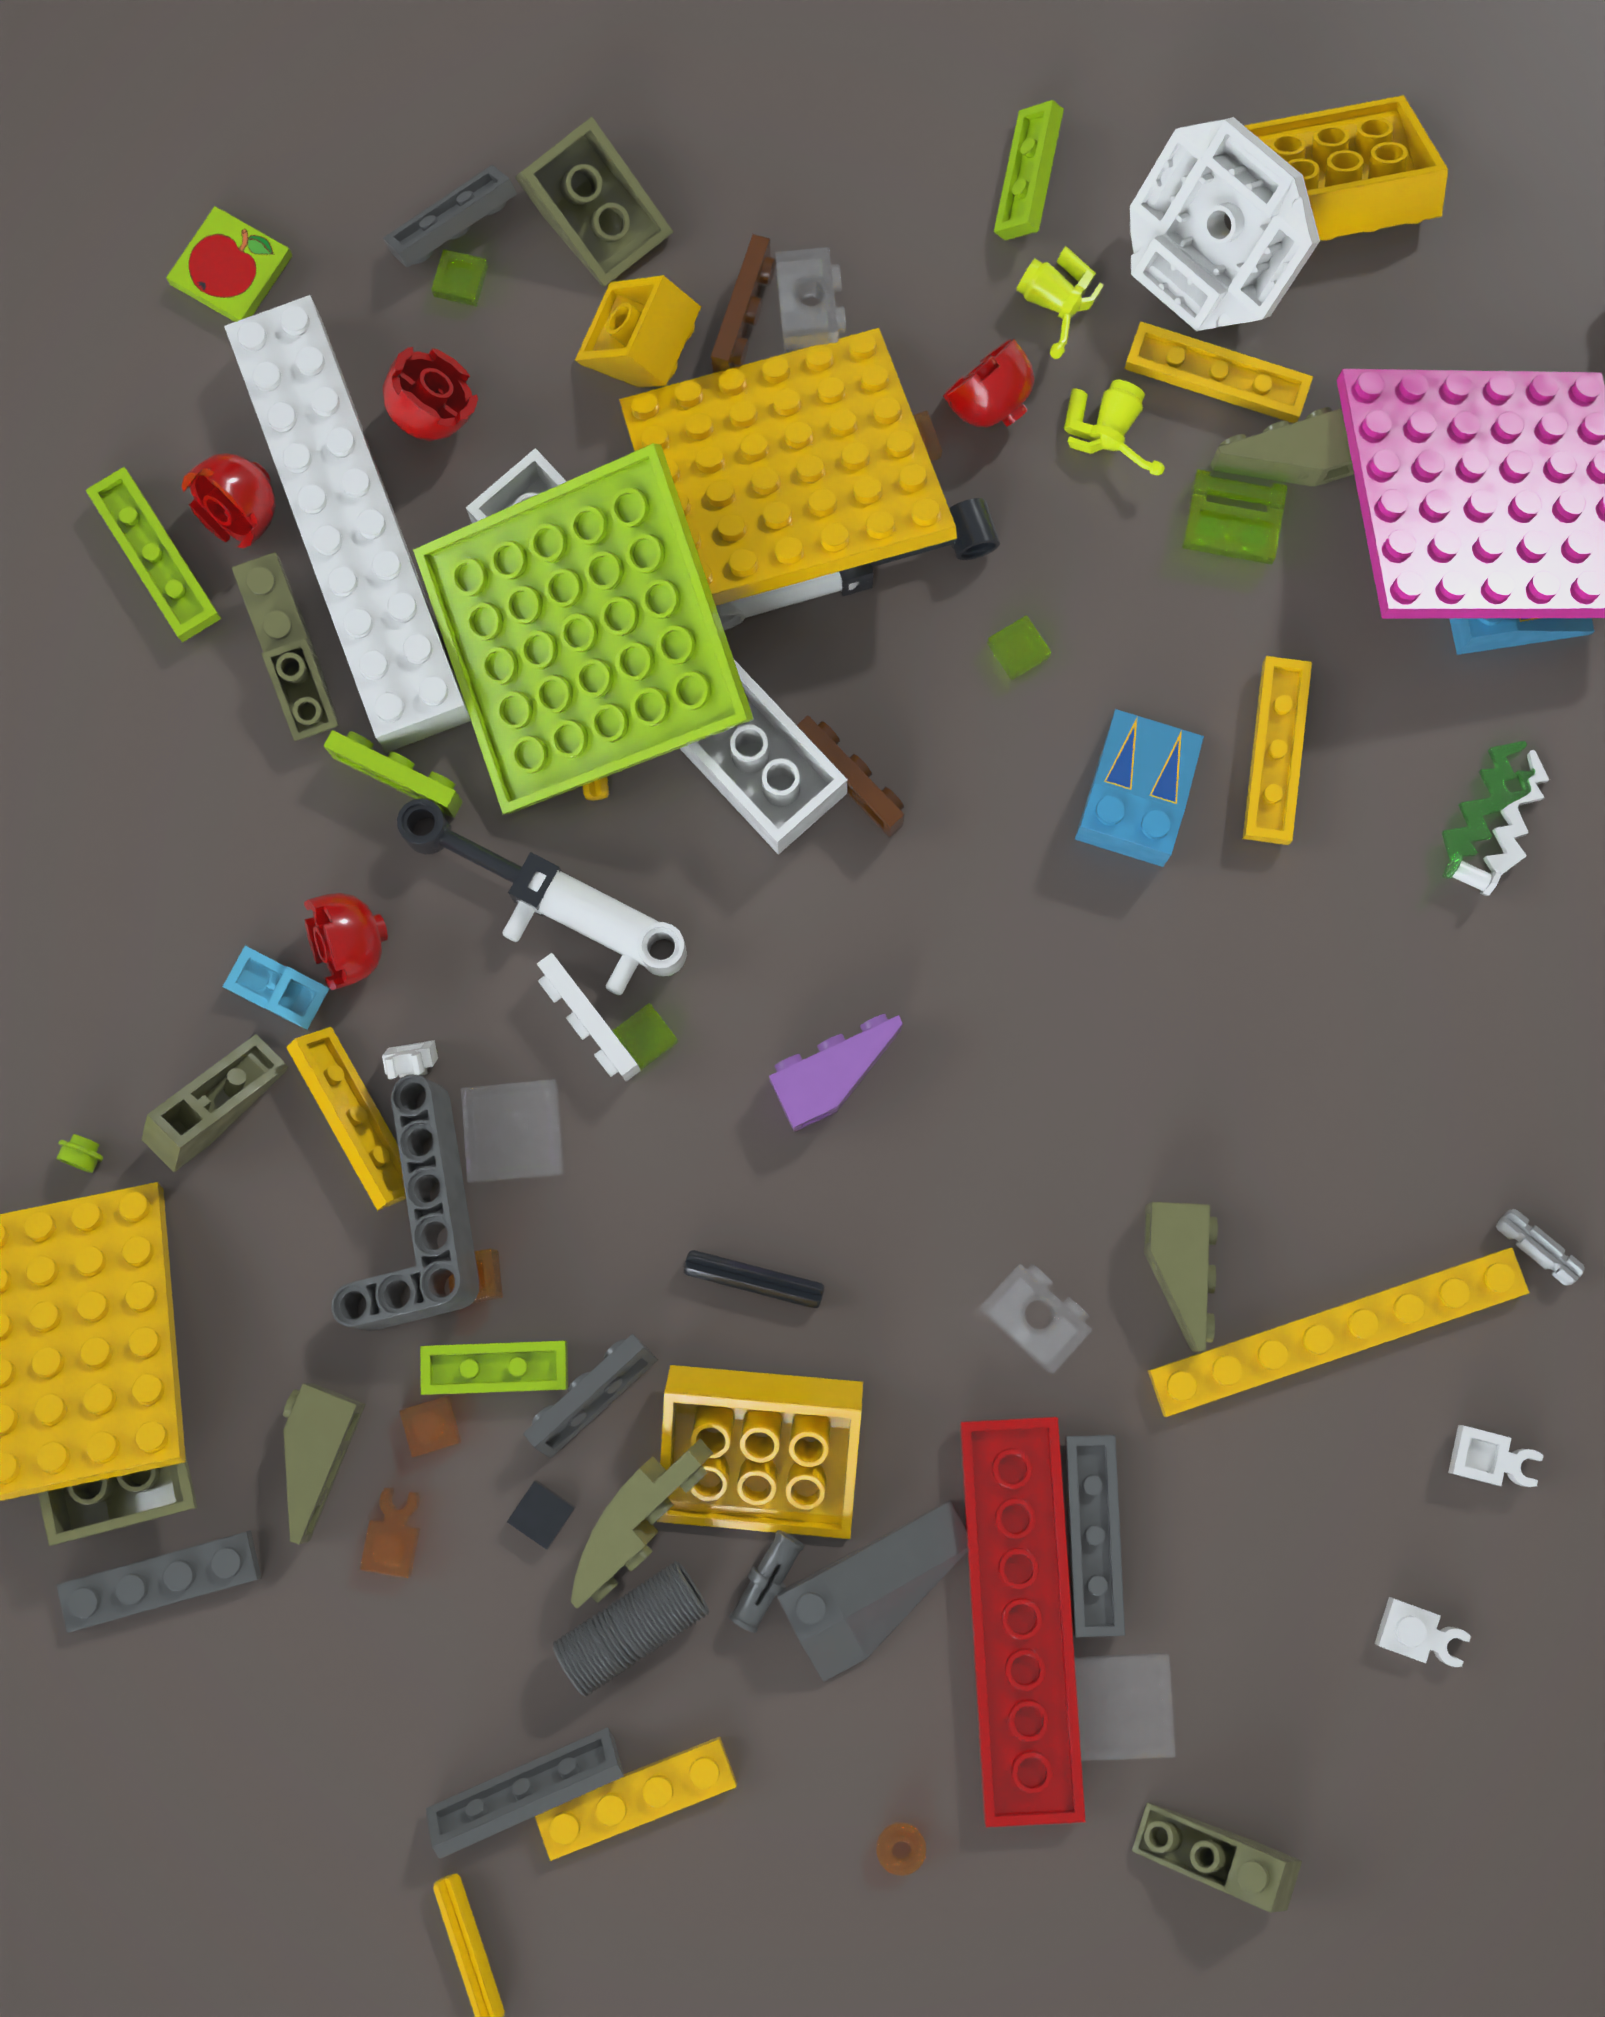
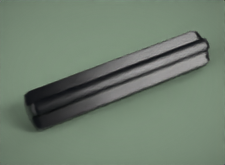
M695 1250L689 1251L684 1265V1273L687 1276L811 1308H818L821 1305L824 1293V1285L822 1283Z

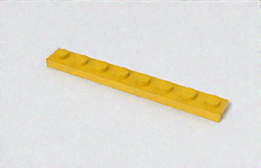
M1506 1248L1148 1370L1163 1416L1168 1417L1529 1294V1290L1513 1248Z

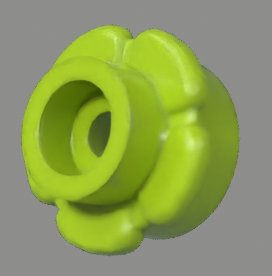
M73 1134L69 1142L65 1140H59L58 1142L62 1147L56 1159L72 1167L93 1173L97 1162H102L103 1156L97 1153L100 1144L90 1139Z

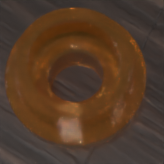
M904 1822L893 1823L887 1826L878 1837L876 1844L877 1857L882 1867L894 1875L904 1876L912 1874L920 1868L926 1856L924 1837L911 1824ZM899 1841H904L911 1847L910 1854L902 1859L895 1857L892 1853L893 1845Z

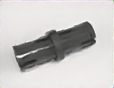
M777 1530L776 1536L758 1568L752 1567L747 1576L751 1581L734 1611L729 1616L738 1626L752 1633L757 1632L758 1626L775 1595L778 1596L786 1588L783 1581L798 1554L804 1548L803 1543L780 1530Z

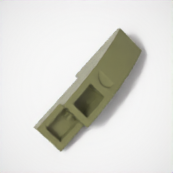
M273 552L231 567L261 645L262 657L294 741L297 742L339 727L312 640L299 604L291 591L278 554Z
M701 1439L667 1470L652 1456L621 1487L605 1508L589 1537L575 1575L571 1603L577 1609L590 1597L596 1603L600 1602L619 1583L613 1577L617 1571L625 1565L632 1572L653 1552L647 1545L659 1532L653 1524L674 1505L667 1497L679 1486L687 1493L708 1473L702 1464L713 1452Z

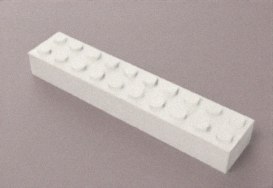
M308 295L224 326L376 739L387 753L470 722L471 719L457 678L323 321L311 296Z
M535 448L470 503L466 510L471 522L474 523L567 481ZM734 660L754 720L679 749L779 855L847 794L848 780Z

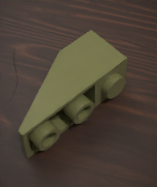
M1331 407L1321 408L1310 413L1305 420L1289 424V421H1279L1265 428L1263 433L1248 438L1245 434L1229 437L1217 448L1211 462L1212 470L1312 487L1353 475L1354 470L1342 408L1332 411Z
M1150 1202L1145 1206L1144 1254L1191 1352L1206 1351V1342H1213L1215 1334L1214 1313H1207L1208 1294H1214L1216 1288V1266L1209 1264V1245H1216L1217 1217L1210 1216V1205Z
M1152 1803L1146 1804L1132 1849L1134 1853L1270 1913L1288 1910L1302 1864L1301 1860L1259 1842Z

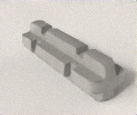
M1508 1210L1496 1225L1497 1230L1509 1240L1516 1239V1246L1545 1270L1551 1268L1553 1270L1551 1275L1563 1285L1574 1284L1585 1270L1584 1265L1574 1256H1566L1564 1254L1565 1249L1539 1227L1528 1225L1529 1219L1518 1210Z

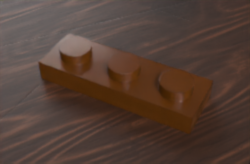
M752 234L711 354L713 373L734 368L735 365L741 366L745 361L749 346V339H746L745 335L749 324L756 326L763 303V299L758 297L762 285H770L776 267V258L771 257L769 238Z
M807 715L797 724V727L848 780L847 794L889 838L903 826L905 814L901 811L904 805L897 795L888 787H884L882 790L879 789L869 778L872 772L865 762L856 754L848 757L837 745L840 742L839 737L825 722L821 721L817 725Z

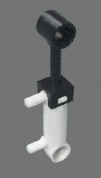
M974 498L962 501L949 508L956 525L957 539L717 605L716 608L723 629H730L740 624L747 617L841 591L843 597L873 588L874 574L872 567L949 545L955 550L956 557L959 560H972L985 556L996 550L1000 545L987 501L983 498Z
M414 799L406 803L399 811L397 817L398 830L408 845L416 852L425 855L435 854L446 848L513 883L508 894L513 902L518 905L502 932L503 936L507 939L518 942L534 913L541 917L543 915L548 916L622 955L606 984V989L618 996L624 992L638 964L644 966L652 974L661 977L673 975L685 964L687 957L686 945L680 931L672 924L659 922L563 873L559 866L530 852L521 867L452 831L451 825L439 806L430 800ZM423 818L435 819L434 828L429 834L425 836L414 835V827L419 820ZM666 939L675 944L673 954L667 959L658 960L650 955L651 946L658 940Z

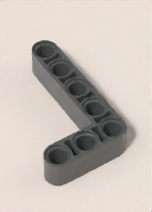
M414 1074L400 1078L394 1085L391 1102L416 1266L341 1286L334 1294L331 1310L338 1323L347 1327L373 1331L460 1310L470 1306L476 1300L479 1293L478 1270L451 1100L448 1091L443 1086ZM426 1091L424 1104L417 1109L416 1100L421 1092ZM432 1136V1148L424 1155L423 1145ZM439 1181L440 1193L434 1201H431L430 1191L433 1185ZM444 1228H447V1241L439 1248L437 1244L438 1235ZM453 1274L455 1277V1287L446 1296L444 1290L445 1283L449 1276ZM409 1285L411 1290L410 1299L405 1306H402L401 1294ZM365 1297L366 1309L363 1315L359 1317L357 1307L360 1300Z

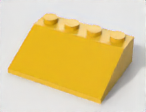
M1404 95L1243 125L1303 175L1320 240H1332L1339 236L1360 232H1374L1381 228L1402 224H1416L1423 220L1442 217L1448 168Z
M670 1365L664 1391L660 1464L667 1470L699 1439L708 1446L713 1454L702 1464L708 1473L687 1493L680 1486L667 1498L674 1505L657 1522L775 1533L777 1530H780L787 1534L850 1539L863 1382Z

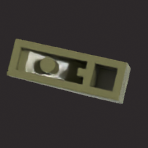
M255 1034L148 1113L141 1140L173 1172H176L210 1146L287 1071L288 1065Z
M303 1383L300 1391L294 1389L283 1411V1416L288 1418L283 1430L290 1541L298 1545L310 1542L366 1406L364 1403L314 1383Z

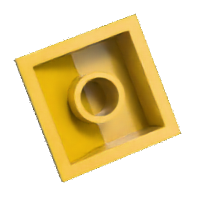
M664 275L610 282L575 361L582 366L639 388L666 386L677 370V361L686 341L694 332V322L701 306Z

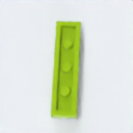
M125 467L85 490L182 643L222 619Z

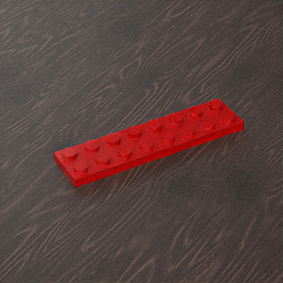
M1058 1417L960 1422L984 1824L985 1827L1086 1822Z

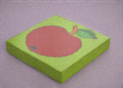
M214 206L166 278L171 286L232 321L237 322L253 316L293 255L288 247Z

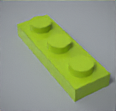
M1054 100L1019 110L994 233L1004 240L1039 231L1064 108Z
M334 730L331 731L324 747L332 758L414 799L430 800L439 806L443 813L455 818L463 802L457 792L453 790L456 786L454 782L433 771L427 777L413 770L415 764L393 751H390L386 757L372 750L374 744L355 732L349 731L348 735L344 736Z
M567 1341L420 1346L421 1395L568 1390Z

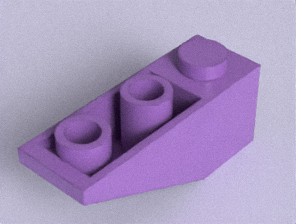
M886 1014L876 1016L861 1024L862 1032L845 1040L843 1034L836 1035L817 1045L819 1053L802 1060L800 1054H796L780 1061L774 1066L777 1072L769 1075L770 1083L794 1132L837 1113L901 1032L903 1023L899 1015L889 1020Z

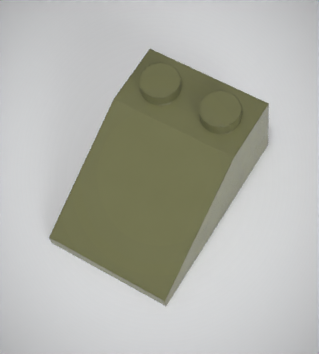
M592 116L515 176V179L541 215L602 287L609 284L673 233L671 227Z
M186 1452L185 1463L38 1493L48 1545L62 1544L197 1508Z

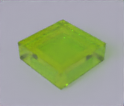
M443 249L431 289L434 297L477 307L488 269L487 260Z
M1027 615L992 635L987 640L988 646L1011 680L1050 658L1052 653Z
M650 1003L612 1030L641 1070L679 1042Z

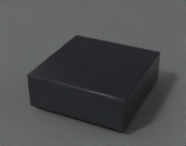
M535 1480L507 1523L547 1550L576 1507Z

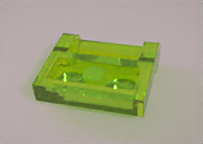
M1196 469L1182 548L1272 565L1276 558L1287 485L1273 483L1271 487L1213 477L1210 476V471ZM1207 495L1267 505V512L1207 502L1206 498Z

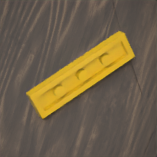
M1142 321L1139 323L1124 368L1131 372L1289 421L1290 423L1298 422L1313 379L1311 375Z
M1266 656L1263 660L1242 839L1289 845L1293 840L1312 662Z
M328 1027L295 1038L286 1048L377 1211L405 1200L406 1194L398 1144L333 1028Z
M719 1736L628 1772L622 1778L535 1816L549 1859L552 1861L736 1788L737 1782Z

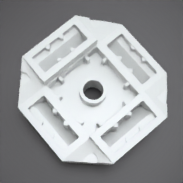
M1234 117L1175 129L1130 206V232L1134 252L1131 255V275L1196 331L1258 321L1270 317L1320 242L1303 175ZM1225 213L1231 220V230L1225 225Z

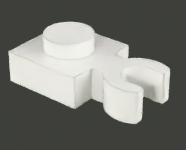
M435 1040L388 1048L382 1055L385 1074H387L388 1079H394L398 1075L402 1078L412 1074L419 1076L428 1074L427 1068L433 1067L438 1059Z
M1458 1425L1448 1473L1497 1486L1502 1485L1504 1473H1507L1510 1480L1515 1484L1535 1487L1538 1480L1525 1477L1521 1472V1464L1525 1459L1542 1461L1543 1455L1532 1449H1518L1511 1453L1509 1452L1510 1437Z
M1389 1597L1374 1644L1424 1663L1427 1662L1430 1650H1433L1441 1662L1452 1667H1462L1463 1661L1450 1656L1447 1651V1645L1454 1638L1470 1642L1471 1636L1456 1627H1445L1437 1630L1440 1615Z

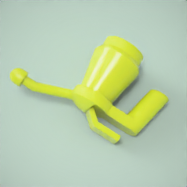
M1065 246L1058 257L1057 263L1079 282L1075 287L1049 262L1042 263L1035 258L1016 288V291L1024 295L1026 301L1058 312V317L1063 319L1060 340L1050 348V356L1054 359H1059L1065 352L1064 347L1068 340L1071 318L1079 311L1089 310L1104 286L1099 283L1090 297L1082 298L1096 273L1067 246Z
M1112 381L1109 389L1103 392L1097 424L1090 425L1083 422L1088 398L1087 393L1077 388L1071 389L1064 430L1071 435L1092 442L1069 437L1068 444L1070 448L1089 454L1102 449L1109 451L1120 450L1141 468L1150 470V474L1159 476L1165 470L1161 462L1155 460L1153 463L1145 461L1124 444L1125 434L1142 412V402L1145 397L1143 390L1127 381Z

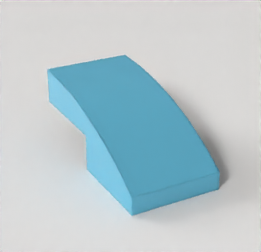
M244 946L222 986L232 993L308 1030L330 989L247 946Z

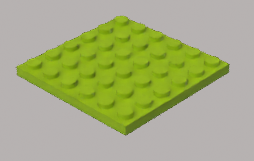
M655 443L413 549L503 814L514 813L754 720L661 445Z

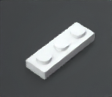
M550 953L538 962L537 965L544 973V976L538 980L539 984L554 1003L563 998L572 1010V1013L566 1019L583 1040L591 1035L601 1050L595 1053L594 1056L609 1076L612 1077L619 1072L627 1082L640 1072L638 1064L554 954Z

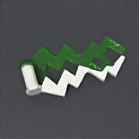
M1525 741L1489 748L1488 752L1495 768L1481 769L1479 773L1490 792V798L1461 802L1459 808L1468 827L1449 829L1442 832L1450 860L1442 877L1447 879L1453 877L1481 890L1480 894L1484 896L1491 894L1497 886L1501 875L1527 856L1515 840L1529 833L1520 815L1518 806L1541 801L1545 798L1537 784L1547 783L1549 778L1536 751L1531 750L1527 754L1530 771L1517 770L1514 773L1506 756L1524 750L1527 747ZM1517 776L1522 790L1509 792L1505 782L1513 780ZM1500 812L1508 826L1494 828L1492 832L1504 854L1490 855L1483 858L1491 870L1490 874L1463 862L1462 859L1463 857L1474 856L1478 853L1471 842L1492 838L1483 816Z

